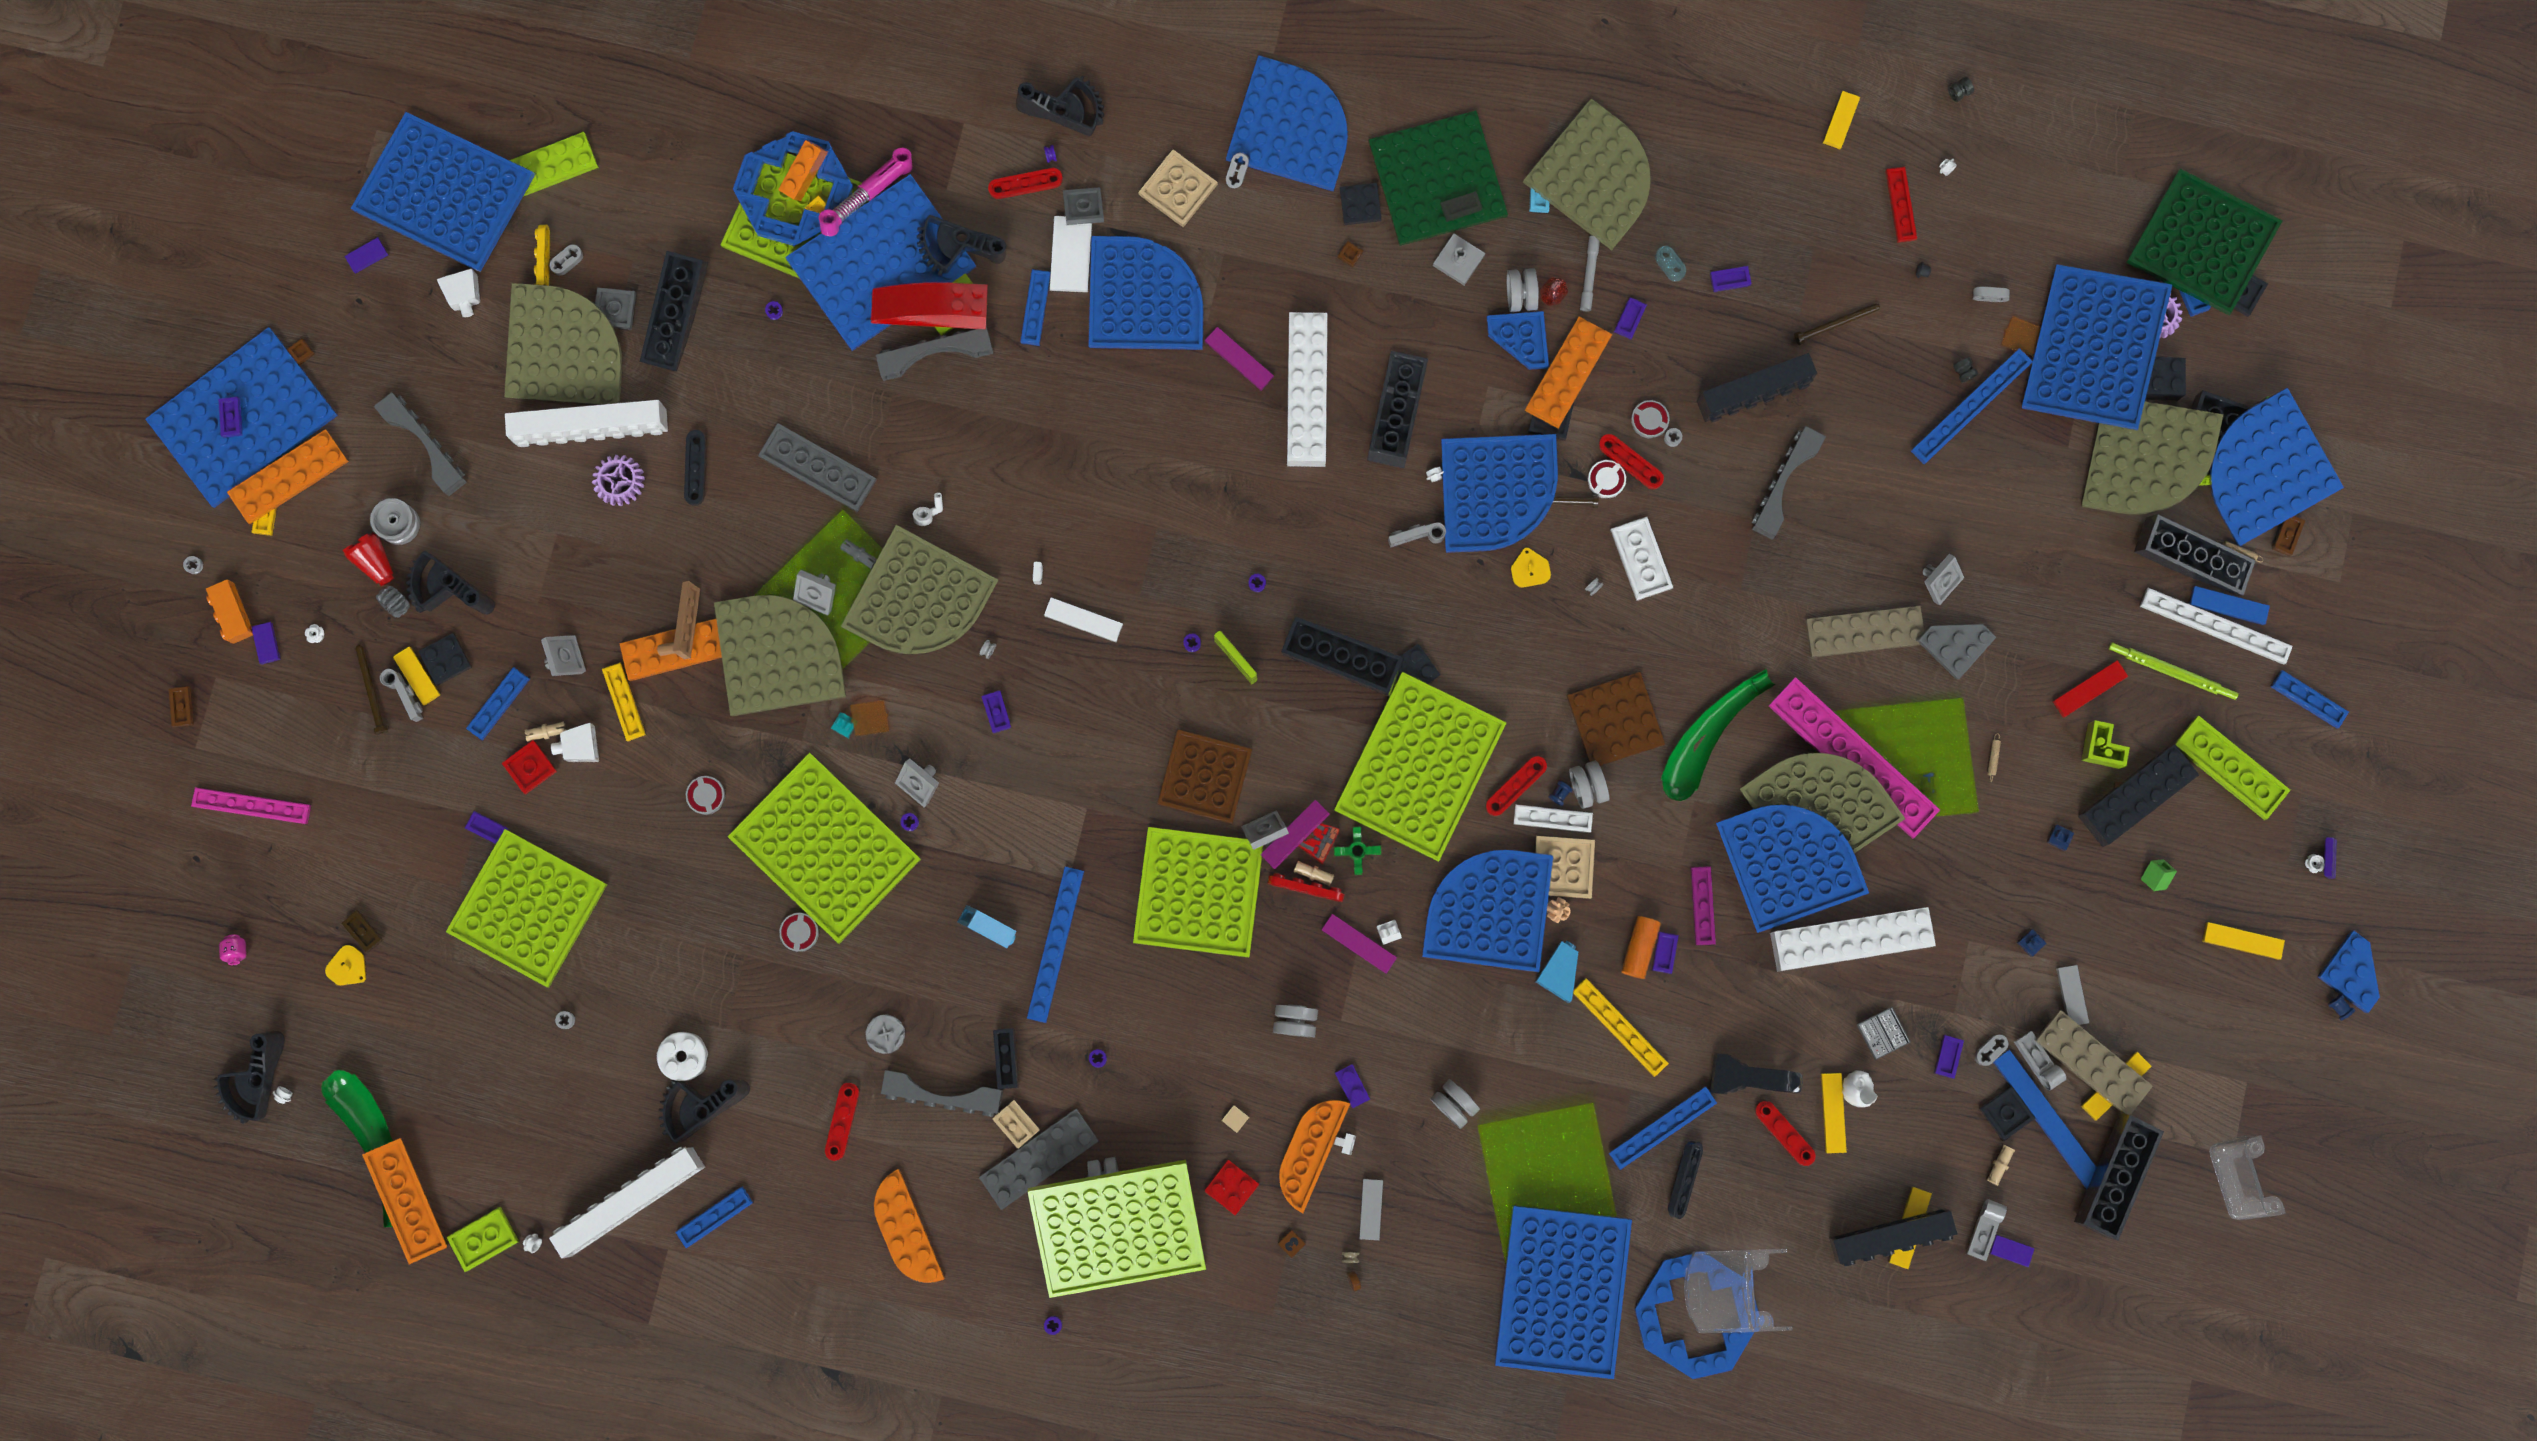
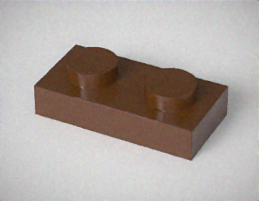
M2293 516L2282 522L2272 550L2292 556L2306 520Z
M191 687L169 689L172 727L194 725Z

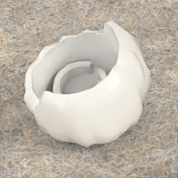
M1856 1070L1844 1078L1842 1093L1848 1103L1856 1107H1868L1876 1101L1878 1096L1874 1092V1084L1868 1073Z

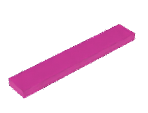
M196 787L191 807L307 825L311 805Z

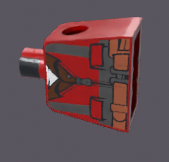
M1321 823L1298 847L1323 864L1340 829Z

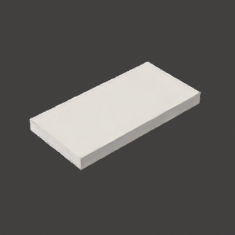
M1054 216L1050 291L1088 292L1092 223L1066 225L1065 216Z
M1647 517L1611 528L1613 539L1636 601L1673 589Z

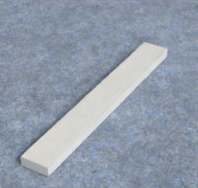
M2150 588L2146 589L2140 604L2142 608L2281 664L2287 663L2292 646Z

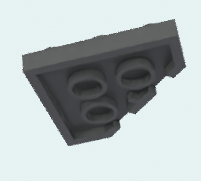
M1983 624L1928 626L1916 641L1957 680L1963 676L1996 637Z

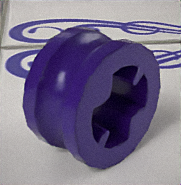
M1050 145L1049 148L1044 146L1047 163H1050L1051 160L1057 161L1053 145Z
M772 301L766 305L765 312L770 319L776 320L782 316L783 309L778 302ZM771 307H773V308H777V307H778V308H779V309H777L778 314H776V315H775L774 313L770 314V313H769V312H771L770 308H771Z
M1261 574L1252 575L1249 578L1250 589L1254 592L1263 591L1266 586L1265 578ZM1256 578L1260 579V582L1263 583L1262 586L1259 585V588H1256L1255 584L1252 583Z
M1188 634L1184 638V647L1187 651L1196 652L1201 646L1199 636ZM1194 638L1197 645L1195 647L1193 645L1191 648L1187 641Z
M906 813L900 821L901 826L906 831H914L919 825L918 818L912 813ZM909 817H913L912 820H915L911 827H907L908 825L905 824Z
M1096 1049L1090 1053L1089 1061L1093 1067L1100 1068L1106 1064L1107 1057L1102 1050ZM1099 1054H1102L1103 1057L1101 1058L1103 1059V1061L1101 1063L1097 1062L1095 1064L1093 1062V1060L1095 1059L1092 1058L1093 1055L1098 1056Z
M1051 1316L1045 1321L1044 1329L1048 1334L1055 1335L1062 1329V1322L1058 1317ZM1050 1320L1059 1324V1327H1056V1331L1048 1328Z

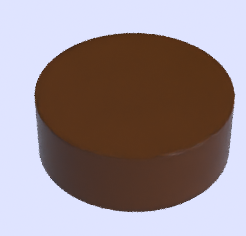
M1351 1271L1347 1273L1352 1290L1354 1292L1361 1290V1284L1356 1272Z

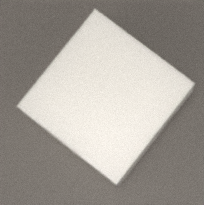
M1034 562L1033 582L1034 584L1041 585L1043 566L1041 562Z

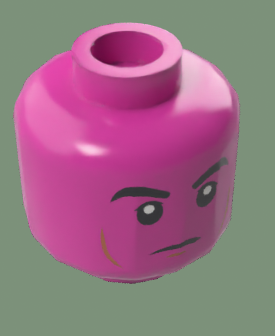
M239 935L225 936L219 943L220 959L228 962V965L240 964V961L244 960L247 956L245 940L240 938Z

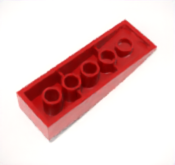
M913 283L875 288L872 291L871 323L986 329L988 285Z

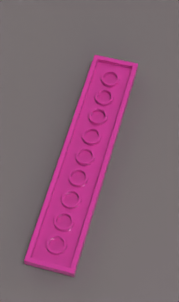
M1796 677L1769 705L1778 716L1819 753L1844 757L1869 771L1883 786L1905 817V820L1897 825L1912 839L1940 811L1936 805Z

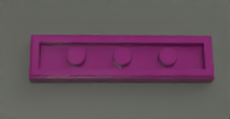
M1218 327L1206 338L1205 343L1259 390L1262 391L1274 378L1273 374Z
M1314 800L1287 827L1289 834L1274 840L1260 855L1276 869L1330 814L1317 800Z
M1711 866L1691 867L1695 945H1715Z
M1333 914L1321 930L1385 974H1387L1397 957Z

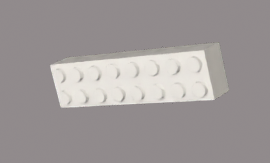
M1289 312L1287 466L1325 467L1327 313Z
M659 400L505 413L506 436L518 447H528L529 444L537 443V445H548V442L564 444L567 443V440L584 442L589 438L604 440L605 437L613 436V438L620 439L624 438V435L641 437L645 433L661 435L662 432H668L667 409Z
M1928 907L1770 933L1777 972L1936 946Z
M679 1147L671 1153L672 1157L659 1160L654 1164V1169H647L637 1175L639 1179L630 1180L623 1184L621 1191L612 1192L605 1196L603 1203H595L587 1209L588 1213L579 1214L572 1218L570 1225L561 1226L554 1230V1235L549 1239L560 1257H572L704 1169L705 1166L694 1148Z

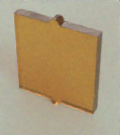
M2012 316L2008 328L2005 329V336L2001 345L2015 351L2020 348L2027 356L2033 357L2041 327Z
M884 700L850 705L851 723H853L855 737L889 732L888 714L885 711Z

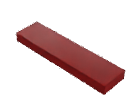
M1905 167L1886 169L1885 173L1897 243L1915 241L1917 234Z
M2117 660L2054 700L2053 703L2064 718L2127 678L2128 675Z

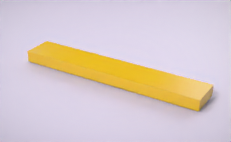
M1587 978L1573 990V994L1653 1077L1669 1064Z

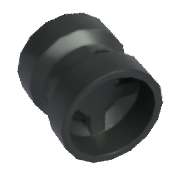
M1963 77L1958 83L1950 84L1948 92L1952 100L1958 102L1964 96L1973 94L1974 86L1968 77Z
M1970 357L1953 365L1954 370L1960 374L1959 379L1961 383L1967 382L1979 374L1975 368H1972L1973 362Z

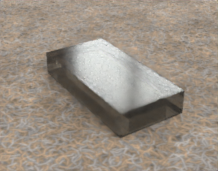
M1476 191L1440 203L1446 222L1482 211Z

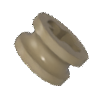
M1342 1252L1344 1256L1343 1263H1359L1357 1259L1359 1252Z

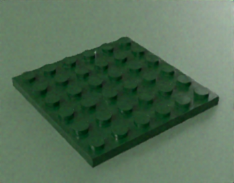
M1476 110L1368 140L1399 246L1508 216Z
M2179 169L2127 263L2167 284H2172V287L2230 316L2283 220Z

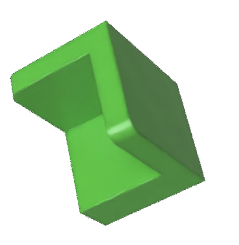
M2164 859L2153 860L2148 865L2141 880L2153 891L2166 890L2177 871Z

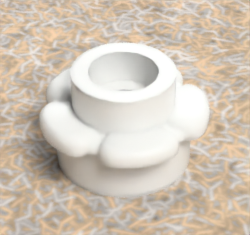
M1945 159L1939 166L1941 174L1943 173L1945 176H1948L1956 168L1957 164L1953 162L1954 159Z
M1440 467L1434 468L1426 472L1428 477L1426 479H1431V482L1442 479L1441 475L1444 472L1441 471Z
M316 624L307 628L305 631L307 641L310 643L322 641L324 638L323 628Z
M2311 854L2305 861V866L2312 873L2321 872L2324 869L2325 860L2320 855Z
M278 1086L273 1091L274 1099L277 1102L285 1104V1102L291 1101L293 1093L290 1090Z
M537 1234L528 1235L523 1242L525 1251L534 1253L539 1249L542 1240L538 1238Z

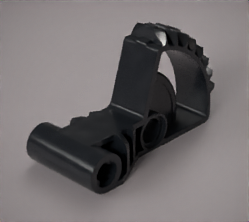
M1084 76L1076 77L1057 98L1034 89L1033 85L1027 82L1020 84L1018 87L1016 108L1018 111L1029 116L1048 119L1086 136H1092L1096 126L1103 125L1104 121L1102 119L1104 117V112H1102L1104 106L1101 105L1102 98H1098L1099 91L1094 92L1095 86L1089 87L1090 81L1084 82ZM1076 87L1088 96L1093 105L1095 121L1092 127L1082 124L1085 113L1081 100L1072 93ZM1062 110L1064 111V114L1060 115L1056 113V111Z
M933 215L927 217L924 227L917 228V231L922 233L917 235V239L921 240L917 242V246L922 247L919 249V253L924 254L922 256L923 260H928V267L934 265L932 267L933 272L939 269V276H942L943 273L947 274L965 251L990 259L994 264H1000L1005 260L1006 243L996 236L973 231ZM929 223L939 225L937 232L938 246L942 253L951 259L946 266L940 264L931 255L927 247L926 231ZM959 234H964L967 238L964 241H959L956 237Z
M423 551L417 560H411L414 566L408 567L412 572L407 574L410 580L406 584L410 587L406 590L410 593L408 597L412 600L411 604L416 607L417 612L432 611L452 595H455L467 606L482 614L488 615L493 612L495 603L490 597L466 581L434 555ZM430 559H433L435 564L430 569L427 577V588L432 597L424 602L420 590L421 576ZM453 577V581L449 584L450 578Z
M280 1031L257 1033L251 1037L250 1046L253 1050L252 1054H250L251 1060L248 1071L220 1074L213 1079L218 1082V1085L213 1087L219 1090L216 1096H221L218 1103L225 1104L222 1109H229L227 1115H234L233 1120H240V1123L244 1124L249 1120L258 1121L266 1117L274 1071L282 1054L285 1041L284 1035ZM229 1076H235V1085L239 1095L246 1102L257 1105L255 1115L242 1109L234 1100L229 1087ZM258 1076L262 1079L261 1084L258 1082Z
M1714 1053L1710 1093L1727 1095L1728 1092L1734 1093L1738 1089L1744 1090L1746 1087L1799 1093L1803 1087V1075L1787 1070L1749 1067L1739 1059L1731 1057V1055Z
M672 1080L671 1084L673 1087H666L669 1093L662 1094L666 1099L665 1101L661 1100L660 1104L664 1105V1107L658 1110L663 1112V1116L658 1117L659 1120L664 1121V1123L660 1124V1127L666 1128L662 1134H668L673 1142H684L719 1114L744 1099L750 1092L749 1083L744 1080H726L721 1084V1087L704 1098L687 1083ZM680 1089H683L688 1094L681 1103L679 1116L686 1132L679 1137L672 1122V1106ZM703 1108L707 1110V1115L705 1118H703L701 1115V1111Z

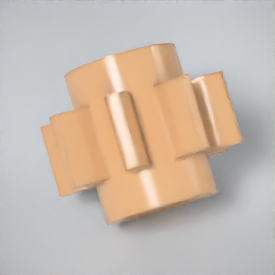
M1560 897L1557 898V901L1551 900L1547 904V917L1556 923H1559L1560 919L1566 920L1570 915V908L1568 907L1570 904Z

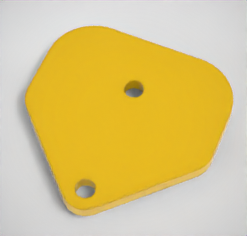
M1524 548L1511 567L1513 582L1518 587L1544 584L1551 576L1549 562L1530 548Z
M343 946L326 966V976L340 986L363 983L366 980L363 953L353 946Z

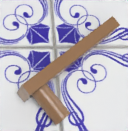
M690 581L682 583L674 642L658 645L657 651L660 656L677 654L683 659L691 658L700 588Z

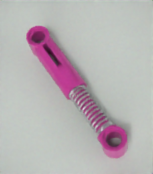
M906 148L896 149L893 152V157L863 181L847 199L833 210L822 211L819 214L822 234L825 236L836 235L844 219L849 217L851 212L856 211L858 206L861 207L863 202L871 201L900 175L911 172L913 168L911 152Z

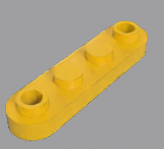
M538 225V229H535L537 247L534 249L535 258H537V265L534 266V275L536 276V283L534 285L549 286L550 230L548 225Z

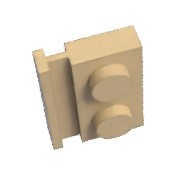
M1015 1100L993 1118L994 1122L1018 1149L1040 1130Z

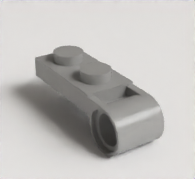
M1433 523L1421 527L1420 524L1409 527L1408 531L1402 532V530L1391 533L1388 542L1391 548L1428 536L1432 543H1440L1445 537L1446 529L1441 523ZM1434 529H1438L1441 531L1442 535L1440 537H1435L1432 535L1431 531Z
M392 669L384 670L380 675L381 683L397 690L411 720L417 722L423 719L421 715L423 712L422 707L418 702H415L413 698L415 693L412 687L405 683L400 673ZM394 675L395 680L389 684L388 678Z
M2030 1031L2014 1041V1043L2041 1084L2050 1091L2064 1082L2066 1075L2059 1066L2053 1064L2044 1048L2035 1041L2036 1036Z
M1989 1199L1985 1200L1966 1254L1983 1261L1987 1260L1999 1223L2003 1221L2006 1215L2007 1206Z

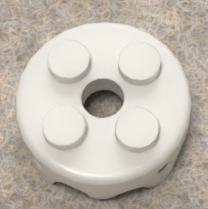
M676 1032L667 1036L661 1042L657 1052V1063L661 1072L666 1077L676 1081H689L704 1072L708 1050L699 1036L689 1032ZM679 1051H684L687 1055L684 1062L677 1060V1053Z

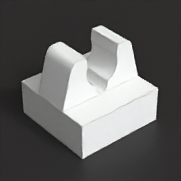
M1395 920L1377 926L1383 945L1402 938Z
M1346 1133L1345 1139L1336 1137L1334 1145L1342 1146V1153L1351 1155L1356 1136Z

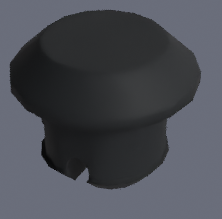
M1924 262L1919 263L1915 273L1917 278L1921 276L1929 277L1931 267L1924 265Z

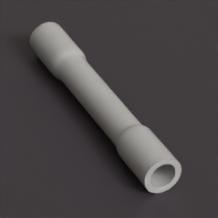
M1589 236L1584 288L1580 304V310L1591 311L1594 276L1600 241L1595 236Z

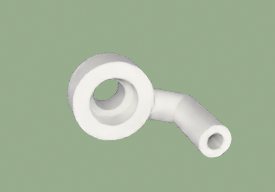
M941 493L934 494L935 507L931 509L919 507L914 510L913 521L919 526L929 525L933 520L932 516L943 511Z

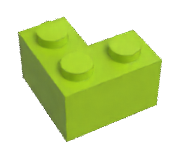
M2094 720L2088 723L2081 761L2121 769L2127 766L2130 747L2111 743L2114 724Z

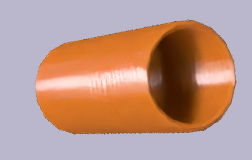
M1637 916L1621 972L1632 977L1645 979L1661 923L1647 917Z

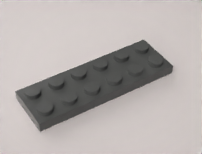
M778 423L758 455L765 461L856 512L859 511L877 481L875 477Z
M1075 1109L984 1173L979 1179L999 1208L1003 1210L1027 1193L1028 1188L1035 1187L1099 1142V1140L1080 1112Z

